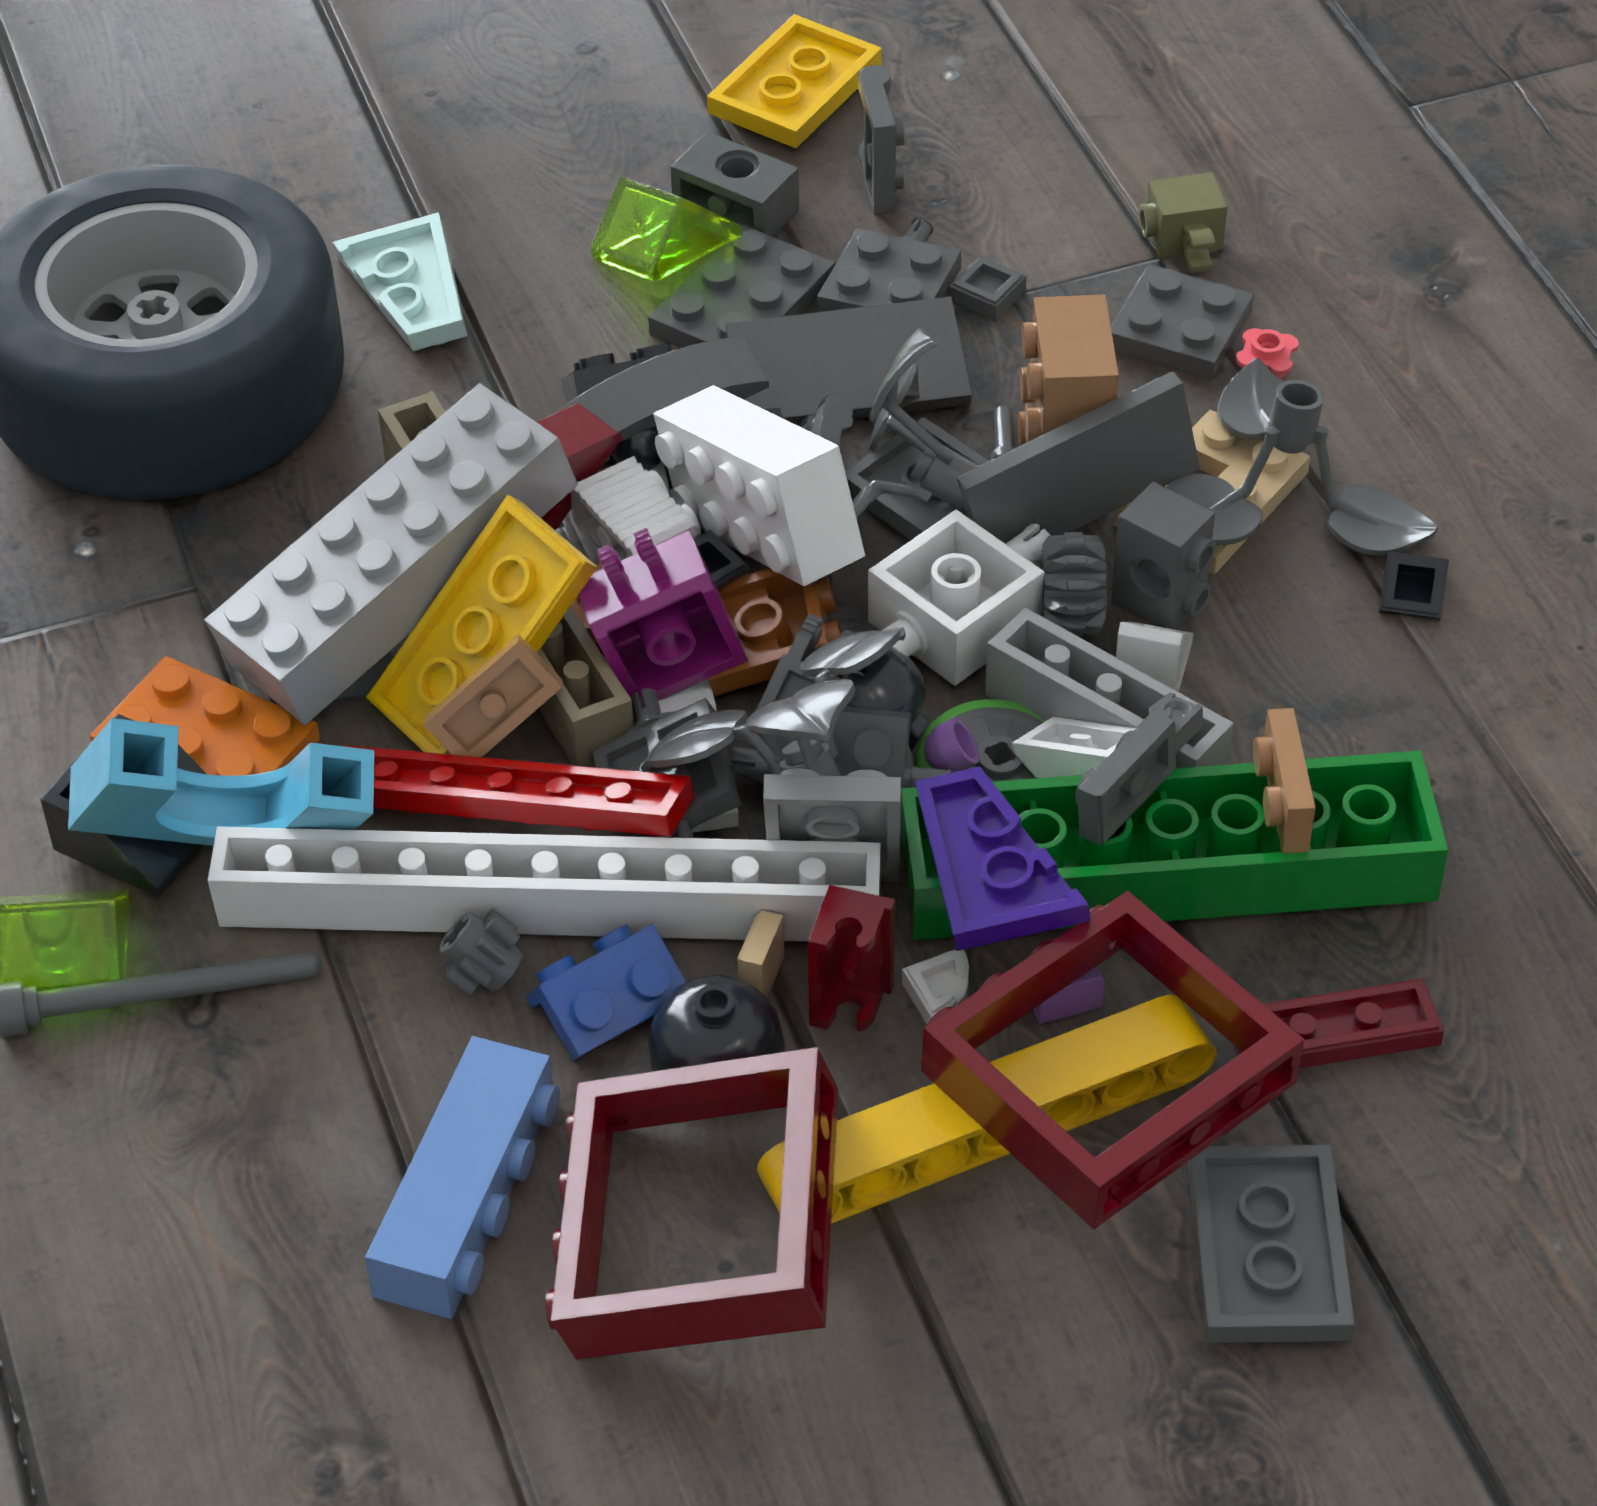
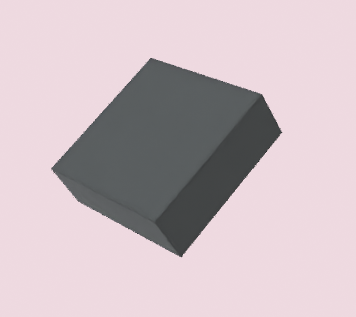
M979 256L949 286V297H952L953 303L996 322L1026 291L1027 276Z

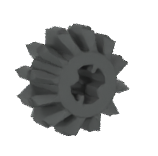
M1064 532L1063 535L1048 536L1042 544L1040 569L1044 571L1042 617L1078 637H1083V634H1098L1106 620L1107 564L1106 550L1103 542L1098 535H1083V532Z

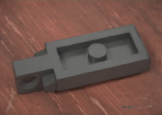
M1168 693L1148 708L1149 715L1134 731L1130 730L1123 734L1115 750L1096 769H1090L1084 774L1075 793V802L1078 805L1079 836L1098 845L1100 843L1104 844L1176 769V753L1203 726V706L1195 705L1176 697L1174 693Z

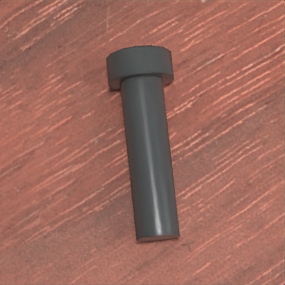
M999 406L994 410L995 450L991 453L990 460L1014 449L1013 415L1011 408L1007 406Z

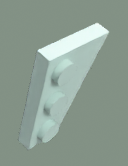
M439 212L332 242L338 259L412 351L434 345H442L448 341L468 336L445 230Z

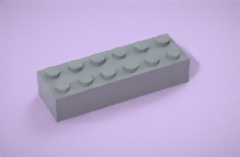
M481 383L476 385L204 619L229 664L303 725H306L413 631L507 495L523 502L541 518L578 486L559 438Z

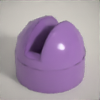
M953 717L936 726L926 738L924 745L926 762L934 769H952L953 773L965 770L979 762L977 744L969 729L958 718Z

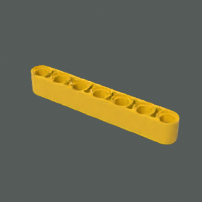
M1165 995L993 1060L990 1063L1067 1132L1195 1081L1214 1064L1217 1052L1215 1046L1186 1003L1176 995ZM934 1083L839 1119L836 1125L831 1224L1008 1155L1010 1152ZM785 1141L768 1150L759 1160L756 1169L779 1214Z

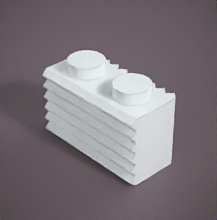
M634 456L577 482L578 486L570 492L574 522L598 548L610 544L612 549L617 551L621 560L638 553L634 545L635 537L633 533L644 528L648 529L655 545L687 531H690L693 539L701 535L700 525L693 510L686 504H676L673 497H669L665 483L660 475L654 470H644L641 463H637Z

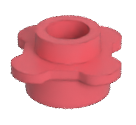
M1252 328L1243 333L1242 342L1245 344L1244 349L1236 354V363L1241 368H1244L1255 358H1260L1267 368L1279 379L1292 370L1293 362L1290 360L1291 353L1298 350L1299 345L1296 337L1290 334H1281L1275 330H1261L1258 328Z

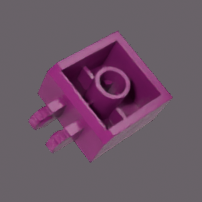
M647 528L633 533L635 537L634 545L638 553L624 560L620 559L617 551H614L610 544L597 549L603 569L593 573L578 596L598 645L630 699L635 692H638L643 698L641 689L650 688L657 692L659 701L748 661L726 606L690 531L655 545Z

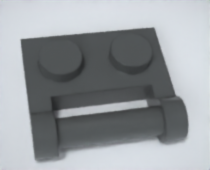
M870 65L861 69L858 77L859 94L864 107V142L859 146V167L873 214L876 215L895 212V190L903 189L904 187L902 161L900 156H896V146L904 145V126L901 113H892L887 98L891 91L890 71L883 66Z

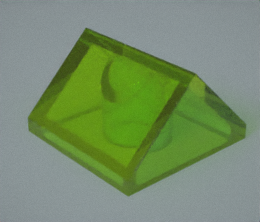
M620 176L590 250L593 259L656 282L743 234L739 224L689 200Z
M129 890L0 897V983L22 980L24 987L37 985L38 991L124 979L130 907Z

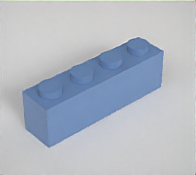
M475 1036L471 1037L365 1256L373 1298L453 1319L463 1295H472L475 1292L484 1266V1255L482 1253L490 1236L498 1238L501 1235L510 1209L509 1194L516 1180L523 1182L528 1177L534 1161V1140L541 1125L549 1127L552 1124L558 1109L560 1088L553 1085L549 1055Z

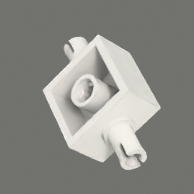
M956 509L868 570V622L880 631L904 627L906 632L904 640H898L893 647L907 657L910 655L915 656L956 686L987 663V643L1025 607L1042 616L1044 571L1037 567V565L1041 563L1042 544L1050 534L1043 529L1033 537L1039 531L1040 525L1030 524L1023 532L1005 544Z

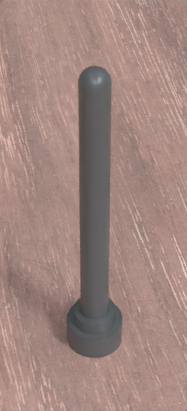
M308 951L38 991L37 985L24 987L22 980L0 983L1 1038L29 1034V1027L42 1025V1018L312 978L321 971L322 961L316 953Z

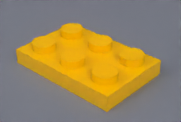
M793 14L707 95V113L797 149L859 88L858 77L861 69L870 65H882V47Z

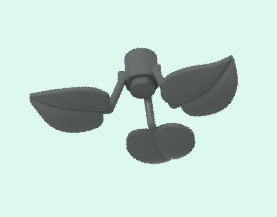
M918 328L904 343L877 392L869 418L875 425L868 450L875 451L885 430L889 427L922 452L911 474L912 477L921 482L918 487L878 480L872 481L869 485L866 484L852 501L856 519L879 495L884 493L914 497L927 504L931 495H934L961 510L964 503L957 477L980 466L942 445L902 410L904 406L920 398L918 365L914 362L929 349L938 346V343L929 337L922 328ZM834 571L826 576L830 581L832 589L835 590Z
M1255 358L1231 379L1222 392L1217 407L1219 422L1233 435L1244 439H1260L1265 437L1242 486L1234 490L1232 485L1222 478L1209 474L1193 473L1175 479L1166 487L1215 512L1212 540L1216 542V545L1235 544L1251 537L1258 530L1262 522L1263 513L1261 509L1246 500V498L1252 493L1273 447L1285 453L1295 454L1304 451L1308 445L1314 443L1325 502L1329 508L1335 510L1329 517L1328 528L1340 543L1359 553L1383 556L1387 555L1388 551L1399 553L1433 538L1438 530V526L1424 514L1399 498L1380 489L1352 485L1345 488L1341 493V497H1339L1334 489L1326 445L1328 429L1318 425L1324 401L1323 392L1316 385L1307 381L1287 380L1283 382L1267 368L1260 358Z
M904 627L882 631L858 632L843 636L821 646L809 655L801 665L804 676H816L815 684L803 688L795 693L793 697L763 706L749 718L746 711L733 709L704 714L683 723L655 745L640 767L642 772H648L652 767L659 768L692 763L722 750L733 740H743L756 750L769 765L773 774L780 775L781 772L788 769L803 768L815 771L819 775L841 776L834 759L839 752L834 743L833 729L837 718L853 698L856 689L852 680L834 679L837 675L857 672L879 659L898 640H904L906 636ZM757 733L794 737L796 741L782 749L784 760L781 761Z

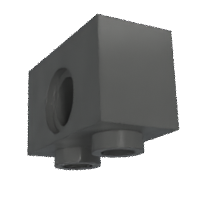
M709 131L701 136L670 166L673 209L733 234L743 224L773 237L799 211L798 167Z
M1153 481L1118 515L1111 603L1155 626L1175 630L1190 616L1195 618L1200 615L1206 607L1212 592V586L1208 584L1210 563L1216 551V542L1212 540L1215 512Z

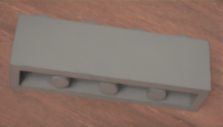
M1026 607L987 643L985 695L992 699L1014 701L1046 721L1054 716L1136 728L1149 715L1148 708L1170 692L1176 694V697L1195 705L1199 704ZM1203 706V726L1176 753V768L1229 764L1234 723Z

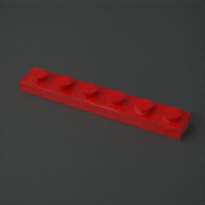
M342 745L344 747L374 750L373 808L407 811L413 814L430 813L461 816L467 819L482 818L513 821L526 825L543 824L574 827L587 831L605 830L636 833L648 837H671L695 798L691 777L684 775Z

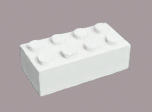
M714 385L653 413L659 434L655 437V447L661 461L668 468L673 489L669 492V497H673L676 504H686L693 510L702 531L707 532L711 530L721 541L737 549L743 555L757 560L771 568L774 572L780 573L802 586H806L865 557L838 445Z

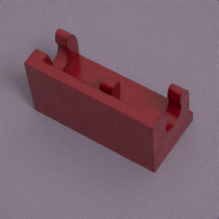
M829 885L808 939L809 1026L827 1030L837 1016V1007L844 1002H854L861 1007V1010L857 1012L858 1031H864L873 1023L884 993L891 994L894 986L895 899Z

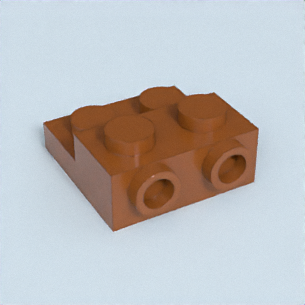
M771 568L741 576L718 590L748 661L708 678V682L714 696L771 679L782 654L788 655L797 633L800 631L809 613L824 619L823 632L813 652L841 636L842 630L838 620L828 623L827 615L838 612L836 599L828 577L820 578L806 586H802L786 576L774 572Z

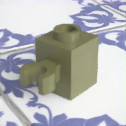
M1214 173L1149 180L1147 204H1141L1139 207V223L1143 237H1151L1159 258L1185 255L1186 264L1191 273L1213 270V263L1209 252L1223 250L1227 217V205Z

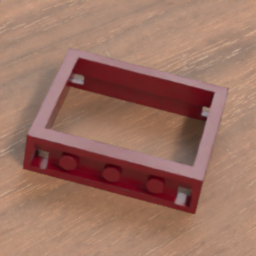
M1128 890L1107 905H1097L1090 909L1091 921L1075 925L1056 939L1048 938L1035 947L1028 958L1005 973L998 972L990 976L976 993L955 1007H945L938 1011L923 1028L921 1072L1093 1230L1297 1082L1305 1040ZM1122 949L1241 1050L1242 1053L1101 1154L1094 1157L975 1049Z
M818 1047L578 1083L575 1111L569 1113L566 1120V1133L570 1146L568 1169L561 1172L559 1179L560 1196L564 1206L561 1228L554 1231L552 1240L553 1255L557 1265L555 1287L548 1291L545 1303L546 1317L551 1330L556 1329L576 1360L826 1328L838 1086ZM787 1107L776 1273L596 1296L613 1132Z

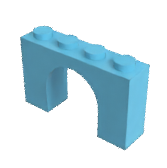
M111 718L71 766L68 830L214 846L217 827L356 830L373 814L374 750L310 742L289 764L274 771L241 776L209 775L177 768L179 726Z

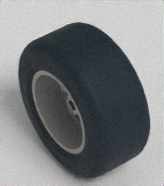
M188 165L132 167L91 176L57 189L28 205L0 229V437L20 460L51 480L78 491L115 499L163 500L207 493L248 479L285 458L309 437L330 410L338 394L344 365V344L332 262L326 244L314 223L293 202L274 189L239 174L207 167Z

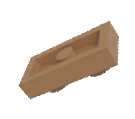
M518 634L424 717L423 725L452 755L483 757L562 688V679Z
M1294 708L1267 709L1264 737H1255L1253 742V761L1256 776H1266L1268 787H1265L1263 792L1265 822L1267 827H1277L1282 853L1309 852L1315 804Z

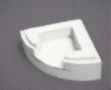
M954 949L902 969V985L926 1024L941 1009L945 1007L953 1008L966 999L969 987V964L964 950L956 951Z

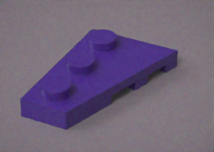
M980 766L915 781L956 951L1091 921L1089 904L1076 888L1072 890L1058 873L1057 863L1044 847L1039 849L1022 827L1019 815Z

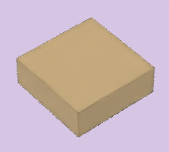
M760 910V913L755 916L737 958L738 978L756 987L767 998L784 959L783 915Z

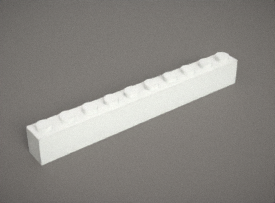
M217 827L208 875V885L219 927L448 932L453 924L465 913L472 912L483 921L491 909H494L517 927V934L605 936L628 924L634 934L653 924L661 938L745 940L756 914H759L760 910H765L783 915L784 941H808L829 885L880 896L881 843Z

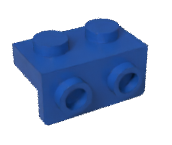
M628 924L593 943L597 951L596 955L579 964H576L573 957L569 955L536 974L541 984L526 999L532 1009L540 1005L543 1007L573 1061L654 1017L657 1008L678 986L686 983L653 924L634 934Z

